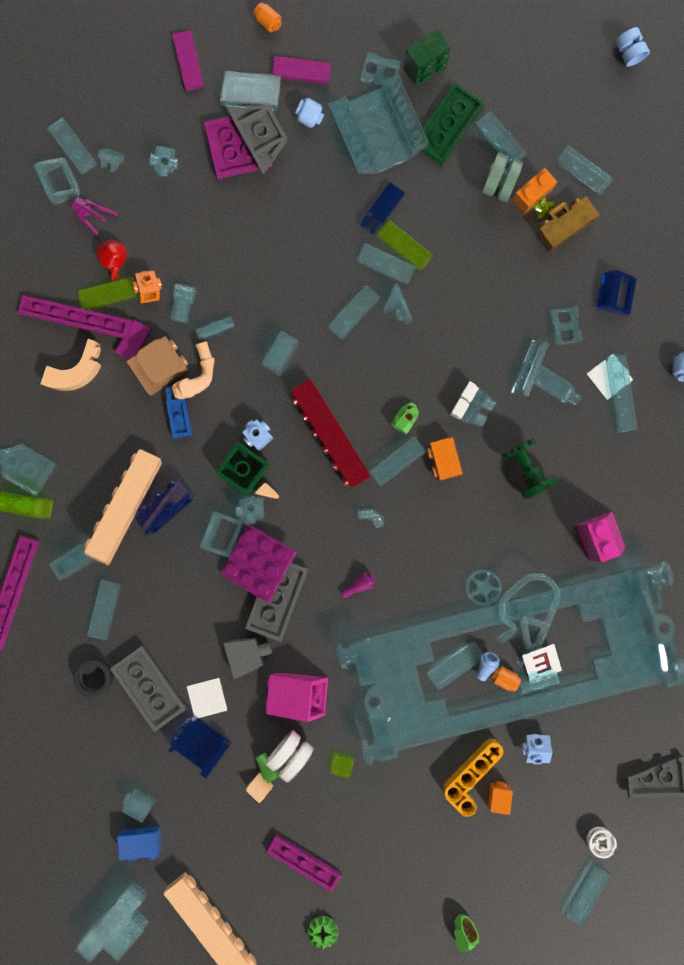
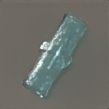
M231 316L216 322L211 321V324L195 329L198 339L201 341L212 335H220V332L235 327Z
M556 671L544 676L537 675L534 679L520 682V689L523 695L535 690L542 691L545 687L560 684V680Z

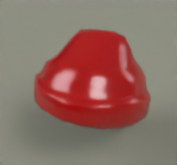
M116 240L105 241L97 248V259L104 268L110 270L112 281L118 278L119 268L127 259L125 246Z

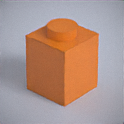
M497 781L496 784L490 783L488 798L490 812L510 815L513 791L507 783Z

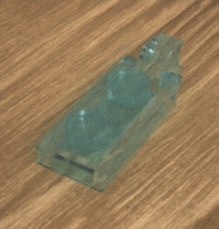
M541 364L529 380V382L564 403L569 401L576 405L582 398L574 393L575 388L572 386L573 384Z

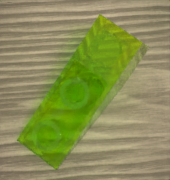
M0 491V511L34 518L50 519L53 500Z

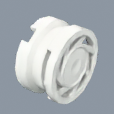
M595 827L586 836L587 846L595 856L608 858L614 854L617 843L615 837L608 829Z

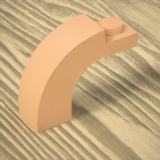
M88 339L80 362L69 370H58L46 366L41 384L61 391L75 390L88 384L101 367V364L95 361L101 352L100 344Z

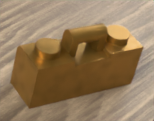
M587 196L582 200L579 198L574 200L569 205L570 209L565 202H562L547 212L551 221L547 219L538 226L540 229L536 235L548 252L594 222L600 215ZM562 211L565 213L560 218L556 217V215H558Z

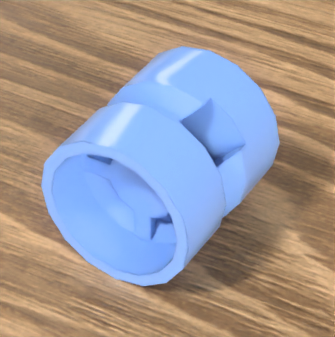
M638 27L624 32L615 41L619 51L624 52L622 57L627 66L637 64L650 53L646 43L641 42L643 37Z

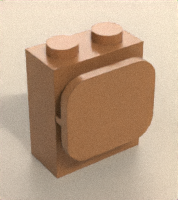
M166 336L154 340L139 350L137 355L126 361L146 392L151 396L189 371L186 367L189 363L183 355H178L176 352L178 347L173 339L168 340Z

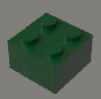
M439 28L406 49L404 69L416 86L420 83H426L432 75L443 72L447 67L451 46Z
M237 442L215 474L246 496H250L271 465Z

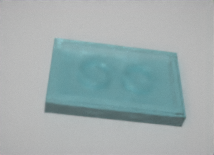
M225 71L220 99L221 106L245 108V106L258 107L259 105H269L271 110H277L281 76Z

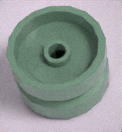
M498 152L494 164H491L486 176V183L482 193L491 197L494 195L497 186H499L497 198L507 203L523 162L513 159L508 169H505L508 156Z

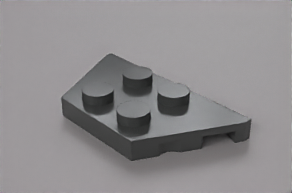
M259 105L258 107L245 106V108L227 107L233 122L261 173L264 174L287 143V137L269 105Z

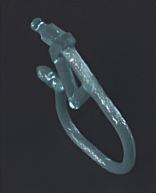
M533 573L523 577L507 590L499 601L498 611L500 618L509 628L498 636L497 642L503 644L517 632V627L505 612L508 599L533 580L546 582L553 591V601L544 621L524 614L520 616L523 646L527 651L523 655L542 649L560 602L558 585L551 577L542 573ZM528 624L541 628L534 644L530 640ZM523 657L516 661L520 668L525 664Z

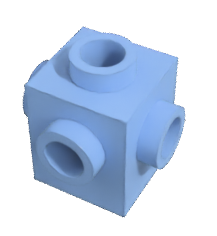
M251 420L244 426L245 430L242 433L245 437L243 439L250 447L254 445L260 451L273 439L268 433L270 428L264 421L259 423L258 420L254 422ZM259 431V435L255 437V432Z
M526 735L525 742L521 745L522 755H525L526 763H550L553 753L550 735Z

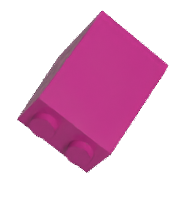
M612 512L576 524L589 561L605 562L620 556L626 548Z
M288 673L270 675L267 682L266 714L306 722L325 716L328 677Z

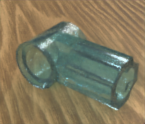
M176 283L173 292L174 303L170 316L171 320L187 323L191 304L195 301L196 287Z

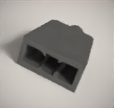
M257 637L228 640L224 643L234 679L263 666L262 656L272 654L270 643L259 645Z

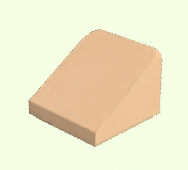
M264 483L255 492V494L278 499L280 496L267 483Z
M259 772L247 785L246 791L260 803L274 785L271 782L267 784Z

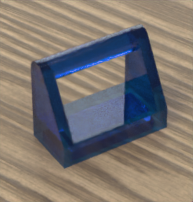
M619 270L603 272L597 310L630 316L637 278ZM621 281L628 282L624 308L616 306Z

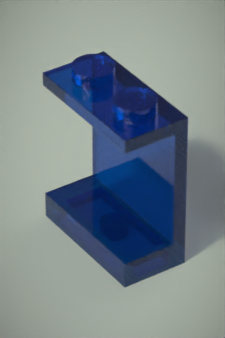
M194 715L191 720L187 718L180 728L183 731L180 735L175 734L169 742L172 746L168 751L170 753L173 750L177 751L202 770L200 775L206 779L229 748L231 742Z

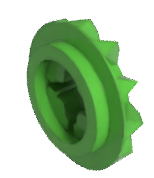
M326 916L313 919L307 930L309 942L315 948L320 947L324 949L331 947L338 937V927L334 920ZM322 926H324L325 932L328 933L325 934L324 939L321 938V934H317L321 932Z

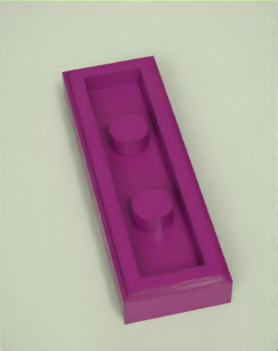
M191 30L172 34L186 91L204 87Z
M275 56L273 77L329 84L331 63Z

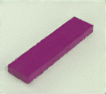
M276 833L265 851L331 893L342 876V873Z

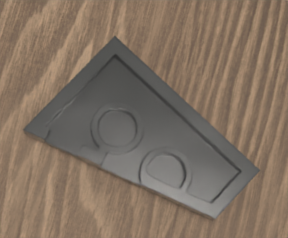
M679 756L627 776V797H684V756Z

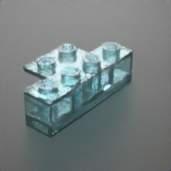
M132 881L82 938L75 950L89 963L103 948L119 961L145 931L144 928L149 922L137 911L148 893L135 881Z

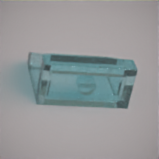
M65 157L34 164L45 192L54 205L81 193ZM61 166L71 189L57 192L48 172Z
M214 511L200 548L230 557L244 522ZM221 519L236 523L225 551L211 546Z

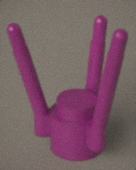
M77 197L72 203V210L76 212V217L81 219L96 236L99 233L84 216L87 217L92 214L102 221L106 219L93 211L92 207L118 216L117 212L95 204L88 199L84 200L81 197Z

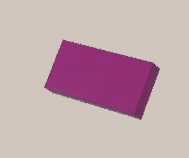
M134 320L131 324L128 340L122 339L115 353L127 360L131 359L141 350L152 330Z

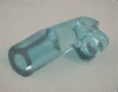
M358 510V519L369 518L376 528L384 525V517L377 510Z

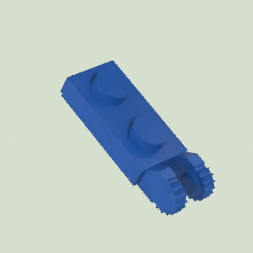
M170 386L165 387L166 404L173 439L193 436L186 398L173 400L172 389Z

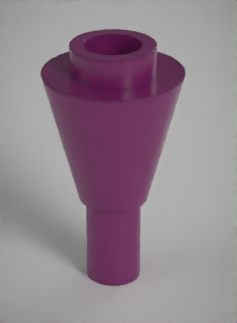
M364 572L349 588L341 593L344 598H347L354 593L374 589L376 581L371 573Z

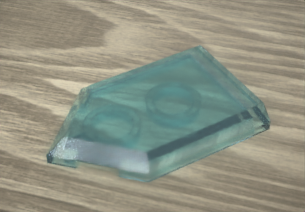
M23 444L0 450L2 477L37 496L52 473L56 463Z

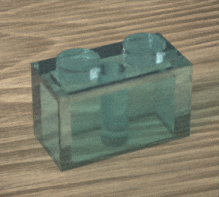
M280 331L262 362L263 368L280 377L298 346V340Z
M81 543L49 564L59 581L69 578L95 561V559L88 557L84 553L85 543Z

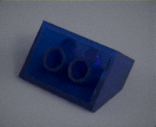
M172 480L166 486L168 489L165 492L157 493L152 498L153 502L149 506L144 505L137 511L138 515L135 519L145 535H154L196 498V495L182 480Z

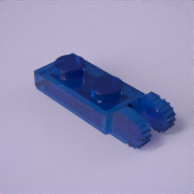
M389 182L368 211L360 226L365 228L372 218L375 219L377 222L370 231L374 235L397 207L405 192Z

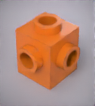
M142 271L135 273V281L132 282L134 293L139 295L140 302L146 303L160 300L161 281L159 277L156 278L155 272Z

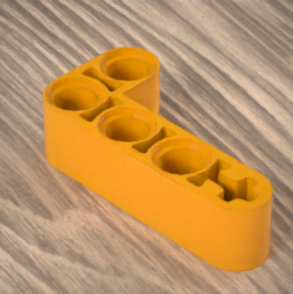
M487 739L443 785L446 799L463 816L469 817L476 812V804L468 791L503 755V748L496 739ZM490 747L496 748V751L493 752L490 750ZM477 760H484V764L481 767L475 766ZM466 773L471 775L468 780H461L462 775ZM450 788H457L455 794H448ZM464 802H471L468 808H462Z

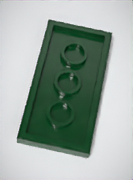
M454 82L411 145L442 166L483 109L485 102Z

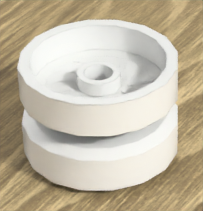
M294 730L285 736L265 763L272 771L281 767L279 777L286 783L301 770L314 750V747L307 741L297 747L300 742V736Z

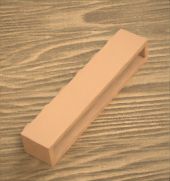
M141 449L131 457V465L128 471L125 470L123 472L120 486L114 489L111 503L105 506L101 522L98 521L94 526L93 532L95 533L93 537L89 538L84 545V553L88 557L108 566L162 465L160 458Z
M184 872L166 887L164 895L218 965H256L254 956L251 953L248 954L242 940L235 937L231 926L221 919L218 909L211 906L207 895L198 889L196 881L192 876H188Z

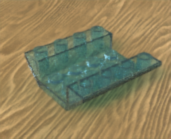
M399 74L381 81L380 89L348 102L345 96L328 103L358 174L379 173L411 159L429 145Z

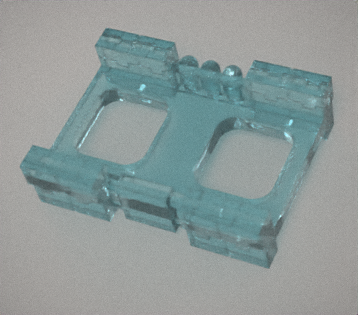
M367 52L360 81L370 84L374 81V83L383 84L384 88L393 90L401 61L388 60V58L385 60L384 57L380 56L378 58V55ZM368 62L378 65L375 74L365 71ZM386 67L396 70L393 79L383 76Z
M577 306L567 309L550 310L555 346L583 341L581 330H578L577 318H579ZM569 312L570 322L560 323L558 313ZM571 330L573 340L562 341L561 331Z

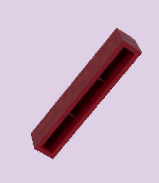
M311 378L292 389L293 395L290 398L295 406L300 405L303 411L300 414L305 422L310 421L313 426L310 430L316 439L319 437L323 442L320 446L326 455H331L333 460L330 462L336 471L340 470L343 476L340 479L345 487L350 486L352 489L371 477L370 473Z

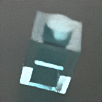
M135 789L132 794L128 793L123 801L125 807L122 812L143 823L156 800Z

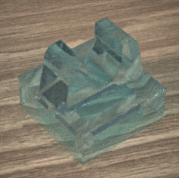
M110 148L99 150L98 158L101 159L100 165L102 168L107 167L109 162L111 164L110 171L114 172L117 171L120 163H123L125 155Z

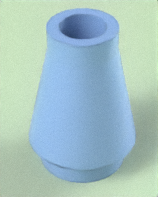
M486 652L481 656L478 672L476 673V677L479 680L486 681L499 667V658L496 654Z

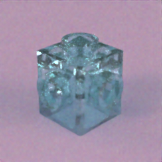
M155 146V154H151L150 166H153V171H157V175L168 177L169 173L172 174L173 170H177L178 158H175V149ZM161 159H165L167 165H163Z
M254 496L242 497L238 505H235V516L239 517V522H244L245 525L256 524V521H262L265 518L263 498L254 499Z

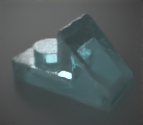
M397 283L391 291L383 313L397 308L396 315L398 320L403 321V324L406 325L411 323L413 318Z

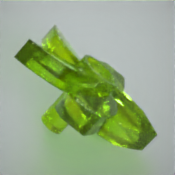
M543 196L541 204H534L533 208L537 211V219L547 215V212L550 211L549 208H552L556 202H547V199Z

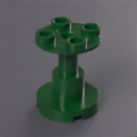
M534 438L501 455L502 461L515 455L525 472L522 474V477L528 488L521 492L524 500L547 490L546 488L549 485L552 487L559 482L556 475L545 478L540 467H535L525 449L537 443Z

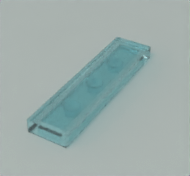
M626 354L607 357L605 359L617 433L638 430Z

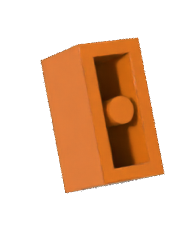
M544 168L515 193L512 201L525 214L553 190L557 181Z
M453 437L429 444L427 453L429 459H433L434 466L432 467L434 478L438 477V481L463 474Z

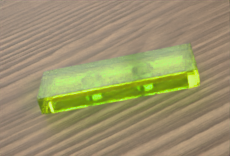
M390 220L377 234V237L420 271L424 269L433 257V254Z
M134 277L78 291L82 309L89 310L138 297V293H134L132 282L135 281Z

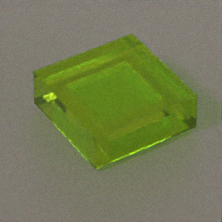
M335 753L331 774L350 778L354 758Z

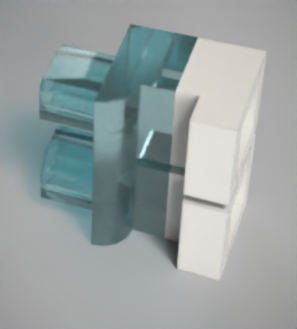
M469 381L450 415L468 425L473 423L482 427L487 417L479 413L481 407L491 411L496 401L488 396V392L481 390L476 384Z

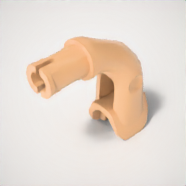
M207 341L196 344L201 360L199 362L202 369L201 375L191 380L186 378L177 381L172 386L175 398H190L209 387L212 381L215 360L211 356Z

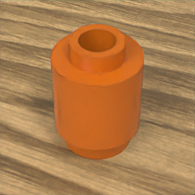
M260 3L257 5L253 13L256 21L269 32L277 31L282 24L281 16L268 4Z
M499 666L491 674L492 683L507 691L515 692L521 682L518 674L503 666Z

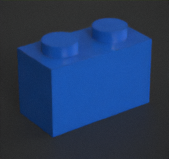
M160 826L121 830L117 836L119 860L133 862L138 858L153 860L158 857L162 850Z

